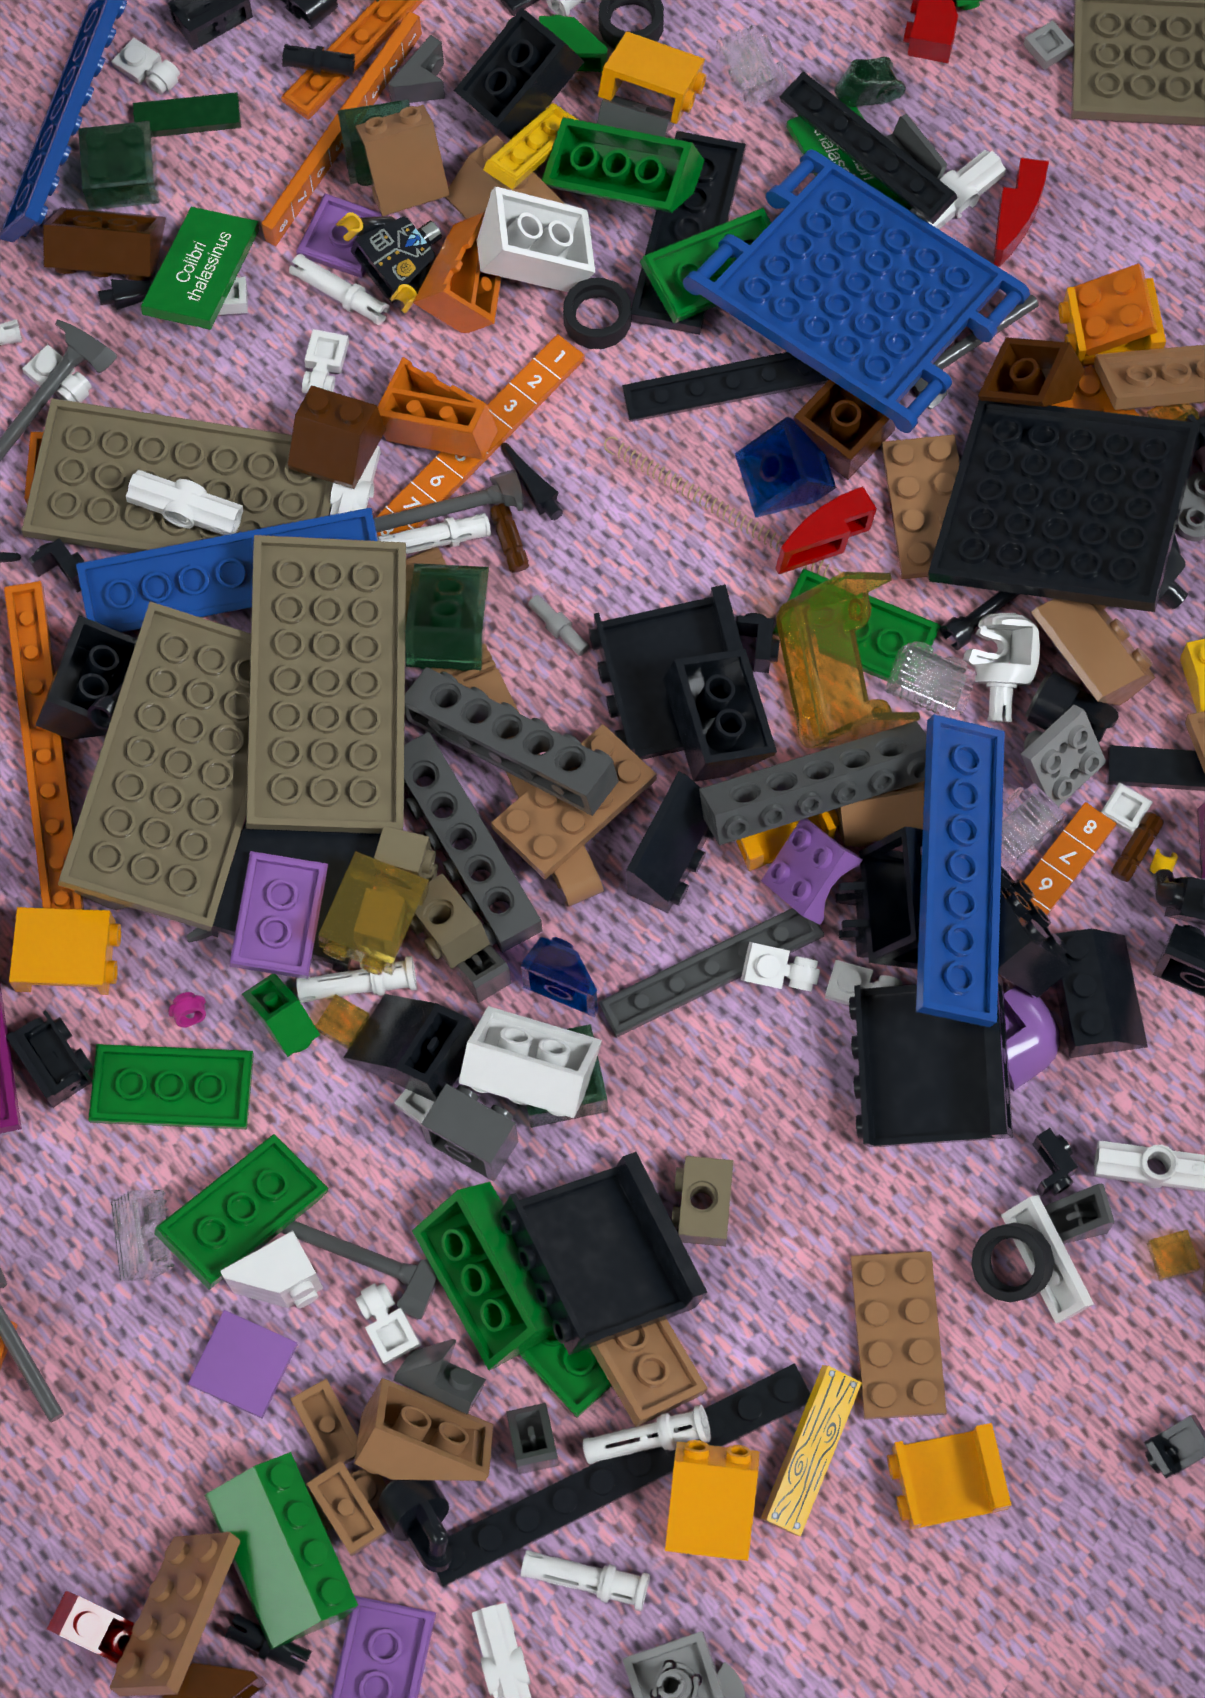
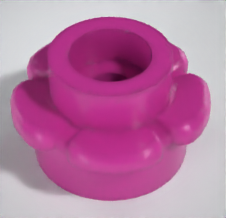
M192 992L182 993L174 998L173 1004L168 1009V1014L170 1017H174L179 1027L187 1028L204 1020L206 1017L204 1009L206 1001L201 995H195ZM195 1012L193 1018L186 1017V1015Z

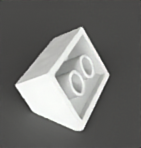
M496 186L492 189L477 238L480 272L564 292H569L578 282L589 279L595 273L588 210Z
M488 1006L467 1042L459 1084L469 1086L474 1091L480 1093H492L509 1098L510 1101L516 1104H528L542 1108L556 1116L574 1118L584 1099L602 1040Z

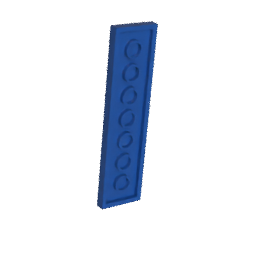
M92 0L88 4L1 229V240L14 243L21 236L26 237L34 225L40 226L46 217L48 207L44 204L47 196L53 194L59 183L60 177L56 175L59 165L62 166L66 162L70 154L71 147L67 144L70 136L76 134L82 123L83 118L79 116L82 106L85 107L93 94L94 88L90 84L93 77L98 76L104 65L105 58L101 57L104 48H108L114 39L116 29L113 28L115 19H119L124 12L127 0Z
M366 508L77 563L76 567L86 617L119 632H128L141 629L150 601L197 617L252 608L254 535L378 541L372 508Z
M933 714L927 720L916 1012L991 1027L997 1023L1005 731Z

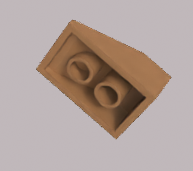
M382 1378L361 1414L354 1464L372 1474H379L391 1480L486 1481L490 1471L493 1424Z

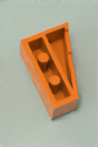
M484 212L453 224L413 301V304L460 333H470L495 323L501 276L480 272L477 238L484 218Z
M402 357L378 405L379 413L386 428L383 435L386 441L484 460L498 431L485 402L454 385L451 387L439 381L435 374L428 370L426 373L421 371L404 357Z

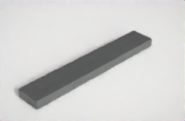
M791 908L623 989L598 1003L617 1038L741 978L749 942L789 950L792 953L823 938L824 932L819 924L801 916L796 910Z

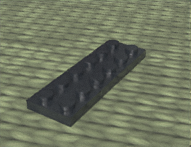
M676 131L675 139L692 142L705 161L694 193L672 213L656 210L645 255L728 222L746 151L745 143ZM642 267L631 307V321L700 335L706 311L673 323Z

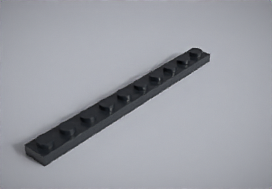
M795 1363L704 1408L711 1433V1440L706 1443L712 1446L724 1447L806 1406L810 1392ZM692 1425L679 1427L678 1430L690 1429ZM654 1433L651 1436L657 1437L659 1435L658 1433ZM663 1447L598 1461L449 1536L448 1544L453 1552L452 1563L445 1571L437 1572L443 1587L673 1473L676 1450L669 1451Z

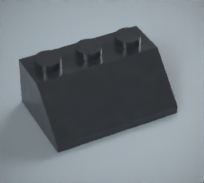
M521 7L454 91L511 140L549 106L584 61L564 41Z
M79 615L67 640L35 725L71 740L106 735L107 731L101 730L91 723L87 711L99 697L112 695L122 684L137 639Z
M746 649L674 659L663 681L694 782L733 775L777 753Z
M678 771L626 869L627 894L666 913H669L673 903L678 906L682 903L689 887L688 884L684 883L689 872H698L706 855V852L701 850L707 838L715 839L703 817L699 791L701 787L680 771Z
M1175 924L1153 975L1205 997L1204 932L1191 925L1180 926Z
M1092 928L1055 933L1068 948L1065 956L1073 967L1072 970L1055 983L1069 1057L1076 1058L1147 1048L1148 1045L1125 935Z

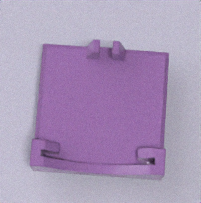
M805 818L798 822L761 882L801 916L821 925L824 920L825 900L831 887L842 875L858 867L862 859L854 852L842 847L809 819Z

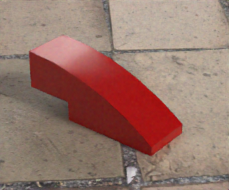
M1020 158L1016 188L1003 187L999 204L994 265L1000 267L1013 254L1026 236L1042 198L1049 161Z
M863 486L844 493L824 504L809 515L791 533L782 545L775 568L778 575L845 552L849 537L871 529L877 508Z

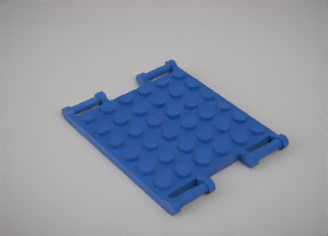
M811 149L801 156L800 164L779 185L772 186L766 193V200L769 205L775 209L783 208L784 210L755 241L748 245L732 234L725 235L718 243L719 248L697 271H691L683 279L684 288L690 294H700L893 420L896 428L903 433H910L918 424V417L939 394H944L952 385L951 377L933 363L967 326L973 330L974 335L980 341L990 342L997 334V327L1017 305H1022L1030 296L1029 288L1023 282L825 156ZM810 173H818L797 196L792 193ZM729 258H737L715 282L709 279ZM1000 289L1006 293V296L986 318L979 311ZM920 378L927 381L928 385L908 408L899 403Z

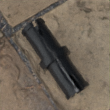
M286 43L284 45L282 67L313 70V74L316 75L328 72L348 75L349 77L353 76L355 66V54L327 51L324 50V46L318 45L316 49L293 46Z
M239 1613L235 1615L232 1625L246 1633L230 1626L225 1636L226 1639H230L258 1653L257 1658L264 1662L268 1658L295 1672L297 1675H301L305 1663L291 1657V1655L307 1662L312 1650L306 1649L292 1641L270 1650L261 1626L241 1616Z

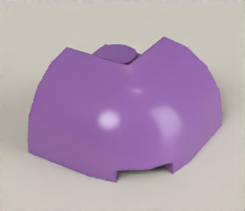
M1019 986L1004 993L1009 1082L1013 1091L1045 1070L1056 1058L1060 1047V1030L1052 1012L1040 997L1033 996Z

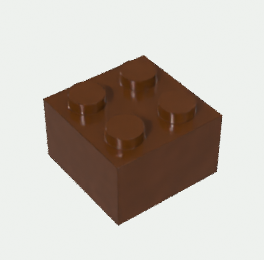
M829 379L794 416L792 438L849 480L882 445V442L886 441L895 431L896 426L893 420Z

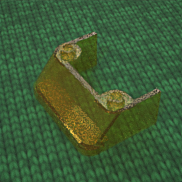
M844 571L787 601L778 611L777 629L798 736L806 748L817 749L838 746L921 720L919 712H892L890 705L885 700L868 699L855 631L864 627L871 615L868 592L891 581V573Z

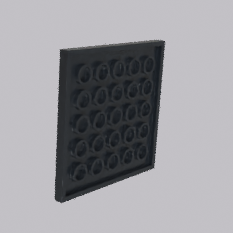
M979 399L928 571L929 582L1155 612L1200 433V423L1051 405L1042 407L981 401Z

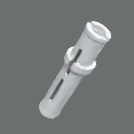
M298 254L293 259L292 263L298 265V267L290 265L289 273L300 278L341 302L343 308L347 311H356L377 325L384 322L387 316L381 314V312L389 313L390 306L366 293L363 286L350 284L307 259L302 254Z
M481 513L456 520L450 517L444 519L443 523L378 536V541L405 542L406 554L439 546L449 545L450 547L459 546L460 542L490 536L491 529L486 513Z

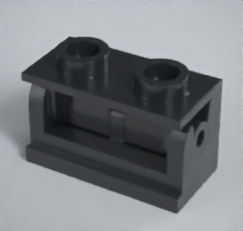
M172 0L168 2L172 21L193 50L253 17L250 0Z
M45 1010L43 1014L47 1021L44 1022L41 1017H38L15 1032L6 1035V1038L47 1101L54 1108L92 1083L93 1080L87 1071L92 1069L93 1066L81 1048L73 1052L66 1040L73 1036L61 1017L53 1021Z

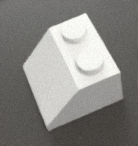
M293 1231L220 1271L234 1294L286 1308L296 1305L299 1309L311 1304L319 1297L317 1292L323 1289L314 1268Z

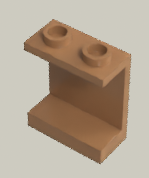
M424 105L406 107L398 113L385 117H374L367 120L366 123L356 125L357 133L365 148L374 184L371 187L373 198L382 216L450 196L434 123Z

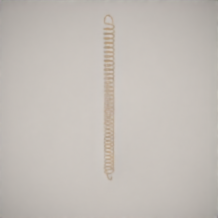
M609 437L604 442V448L608 453L615 455L606 448V442L609 439H615L616 441H618V439L615 437ZM622 443L621 446H620V448H619L618 458H621V457H619L620 450H621V448L624 446L625 443ZM628 446L627 449H626V451H625L624 458H623V459H624V462L627 461V460H625V456H626L627 451L630 449V446ZM636 449L632 452V454H631V456H630V460H629L630 465H632V464H631V459H632L633 454H635ZM640 453V454L638 455L637 459H636V462H635V467H636V469H638V467H637V462H638L639 457H641L642 453ZM646 456V457L644 458L643 462H642L641 472H644V471L642 470V468H643L644 462L647 460L648 456ZM653 460L650 461V463H649V465H648V468H647V475H648V476L650 475V474H648L649 467H650V465L653 463ZM657 463V465H656L655 468H654L653 475H652V476H653V479H655L654 473H655L656 468L659 466V463ZM664 466V467L661 469V471H660V474H659V477H658L659 482H661V481H660V476H661L662 471H664L665 466ZM669 470V471L667 472V474H666V477H665V480H664L665 486H667V484H666V479H667V476L670 474L671 470ZM675 473L674 476L672 477V480H671V483H670V489H673L671 486H672L673 479L676 477L677 473ZM680 477V479H679V481H678V483H677V485H676V492H677V493L679 492V491H677V488H678V485H679L680 481L682 480V477ZM688 480L685 482L682 488V496H684L683 491L688 483ZM694 484L691 485V487H690V489H689V491H688L687 497H688L689 500H690L689 494H690L691 489L694 487ZM700 487L697 488V490H696V492H695V494H694V498H693L694 503H696L695 497H696L697 492L700 490ZM706 490L702 493V495H701V497H700V501H699V505H700V506H702V505H701V500H702L703 495H705ZM710 494V495L708 496L707 501H706V503H705V509H706V510H708V508H706V507H707L708 500H709V498H711L712 494ZM717 497L715 498V500H714V502H713V504H712V506H711V513H714V512H712V510H713V506H714L715 502H716L717 499H718ZM721 501L717 509V517H720V515H718V512L721 505L723 504V501ZM729 504L726 506V508H725V510H724L723 520H725V519H724V515H725L726 510H727L728 507H729ZM733 508L732 511H731V513H730L729 520H728V521H729V524H731L730 518H731L732 513L735 511V508ZM739 511V513H738L737 516H736V519H735V522H734L735 527H737V526H736V521H737V519H738V516L741 514V511ZM747 515L744 516V518H743V520H742V522H741V525H740L741 531H743L742 525H743V522H744V520L746 519ZM753 518L750 519V521H749V523H748V525H747V528H746V533H747V534H749V533H748V528H749V525H750V523L752 522ZM757 522V523L755 524L754 529H753V531H752V537H753V538L755 537V536H753V535H754L755 528H756V526L758 525L759 522ZM764 525L762 526V528H761V530H760V532H759L758 541H761L759 538H760V534H761L762 530H763L764 527H765ZM768 529V531H767V533H766V535H765V538H764V544H765V545L767 544V543H765V541H766V537H767L768 533L770 532V529ZM776 532L773 534V536H772V538H771L770 548H772L771 544H772V541H773L774 536L776 535ZM780 536V538L778 539V542H777V544H776V551H777V552H778L777 547H778V544H779V542H780L782 536ZM824 560L821 561V563H820V565H819V568H818V571H817V574H819V570H820L821 565L823 564ZM815 563L812 564L811 572H814L813 567ZM830 564L827 565L823 577H825L826 571ZM834 568L840 574V579L837 581L839 583L842 579V574L838 569Z

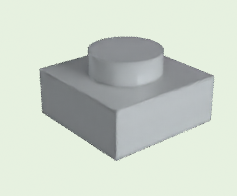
M1053 20L1026 36L1023 45L1044 70L1070 55L1074 48V44Z

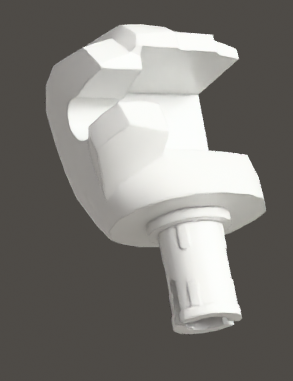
M1016 613L988 614L979 621V629L975 635L985 640L994 641L998 647L997 652L994 654L976 649H968L964 654L963 660L975 669L973 682L986 684V687H990L987 721L1012 722L1013 689H1016L1017 686H1029L1035 677L1039 664V630L1036 624L1023 615Z

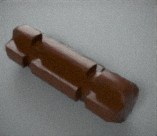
M504 503L492 506L490 508V515L493 524L496 525V532L504 555L507 558L506 561L510 571L516 573L526 570L529 567V561L522 547L523 544L515 521L512 518L510 507Z
M1152 812L1145 813L1138 826L1139 828H1136L1122 851L1121 857L1118 858L1111 870L1112 875L1121 881H1130L1137 866L1141 863L1164 824V820L1160 816Z

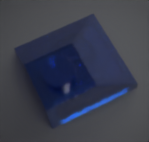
M790 417L784 418L735 453L756 518L815 503L837 488L826 455Z
M541 936L521 964L523 988L595 1017L598 1012L597 988L578 952L573 950V945L566 940L558 937H553L549 940Z

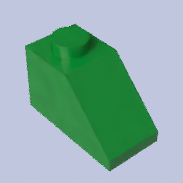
M562 15L539 16V22L564 41L584 61L577 71L603 72V67L608 61V48L575 17H564Z
M276 974L269 975L242 993V996L287 1057L293 1053L305 1050L315 1038L320 1036L319 1031L299 999Z

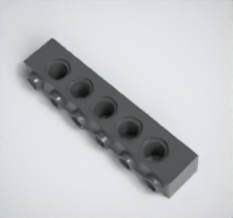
M426 667L405 693V715L409 722L591 816L595 814L619 781L614 761L604 751L599 749L593 751L583 746L572 735L567 733L561 735L551 730L542 720L538 718L529 719L521 715L512 705L506 702L500 704L490 699L479 688H468L458 683L447 672L442 671L438 673ZM572 768H577V769L574 770V771H568V770H570V769H572Z
M914 721L701 788L699 791L704 820L720 846L925 781L926 733L918 722Z
M430 732L404 744V788L410 796L405 800L416 820L422 817L428 827V829L424 830L425 836H429L430 844L434 851L441 849L447 860L442 862L443 867L453 883L459 880L466 892L462 893L461 897L474 913L478 912L484 922L482 925L490 946L497 944L500 951L504 953L542 932V920ZM425 776L432 777L435 780L427 787H420L416 784L418 779ZM442 807L453 810V813L447 818H438L434 815L435 811ZM461 838L472 842L464 850H458L452 846L456 840ZM477 870H486L491 874L487 880L481 882L471 878V875ZM498 901L506 902L510 906L507 911L500 914L492 912L489 908Z

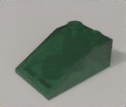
M414 563L405 629L406 667L457 669L460 671L482 670L489 567Z

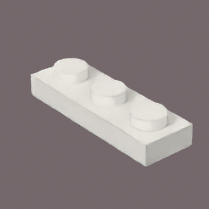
M1039 1195L1029 1197L1001 1214L1005 1224L1016 1222L1030 1225L1041 1232L1051 1245L1054 1257L1053 1274L1046 1287L1040 1293L1056 1324L1070 1319L1094 1304ZM1013 1239L1032 1276L1035 1268L1032 1251L1026 1243L1019 1239Z

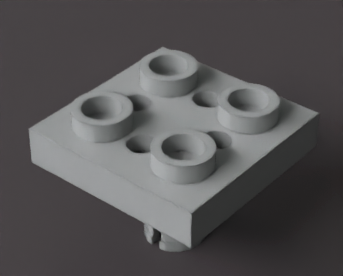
M1076 705L1067 710L1044 733L1037 730L1029 733L1024 741L1025 750L1020 754L1041 802L1052 811H1055L1107 763L1085 710Z
M703 1631L622 1659L634 1698H652L651 1692L654 1697H657L659 1693L661 1698H725ZM673 1660L676 1664V1668L668 1670L672 1667V1663H666V1661ZM694 1674H700V1675H701V1677H702V1683H701V1685L698 1684V1682H699V1677H697V1676H695V1677L693 1678L694 1685L692 1684L691 1677H692Z

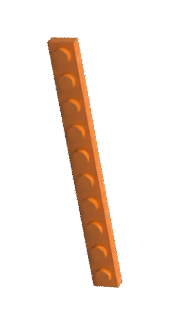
M41 581L4 587L42 906L43 908L84 910L83 896L75 893V890L58 885L75 832L63 736L35 725L55 674L44 587Z

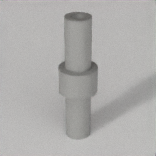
M539 595L534 596L529 601L528 606L546 623L545 628L556 639L560 637L578 656L583 655L589 649V644L571 627L572 622L562 612H555Z

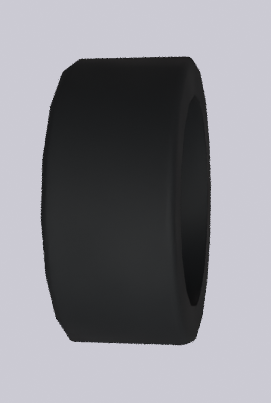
M602 0L600 2L598 14L599 32L603 40L611 48L615 49L626 31L616 28L611 23V15L617 8L625 5H638L646 8L652 17V22L644 29L627 32L656 42L659 41L664 27V6L661 0Z
M589 278L578 282L569 290L564 299L563 319L568 336L578 345L589 349H605L619 343L626 337L631 327V301L627 292L617 282L606 278ZM605 298L616 305L619 316L617 321L609 327L591 329L578 322L576 310L587 299Z
M1014 1222L991 1228L983 1234L973 1249L971 1265L975 1280L985 1293L996 1300L1011 1303L1031 1298L1046 1287L1053 1274L1054 1257L1051 1245L1041 1232L1030 1225ZM1004 1239H1019L1026 1243L1033 1253L1035 1261L1034 1273L1030 1280L1023 1285H1005L999 1281L993 1272L991 1264L992 1251Z

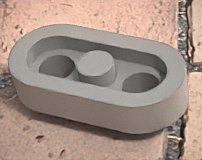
M1197 472L1188 479L1176 526L1178 533L1184 539L1194 542L1205 539V491L1199 488L1200 485H1205L1204 472ZM1197 517L1202 521V523L1195 524L1190 520V518Z

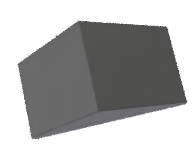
M490 945L455 967L478 1003L511 984L510 970L507 963Z
M1098 1183L1044 1206L1063 1244L1107 1234L1115 1223L1103 1183Z
M546 1403L507 1411L506 1414L519 1475L559 1466Z

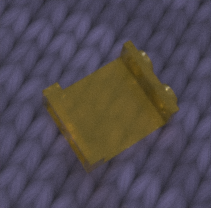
M355 851L318 934L319 947L324 948L323 952L334 959L344 961L347 957L360 962V967L372 974L382 975L385 972L393 975L396 956L419 905L423 906L429 892V880Z

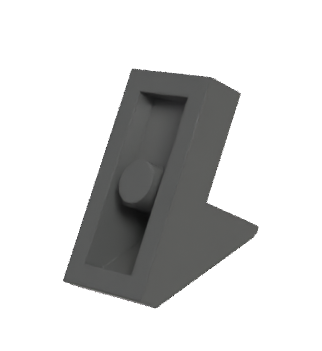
M430 35L388 83L390 101L392 103L400 105L445 99L443 80L436 76L444 65L442 41Z
M456 1339L411 1351L394 1377V1381L465 1414L469 1413L476 1402L486 1379L450 1363Z

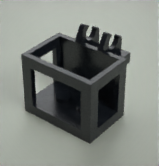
M905 826L860 850L859 857L862 859L860 863L861 878L854 882L839 883L838 885L839 893L835 894L836 903L854 905L857 912L856 920L842 921V930L838 931L839 940L856 942L857 957L868 958L869 963L911 969L918 968L922 864L920 847H922L923 829ZM901 845L903 847V852L893 850Z

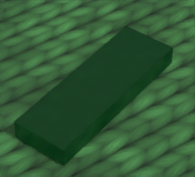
M238 92L133 103L136 139L241 128Z

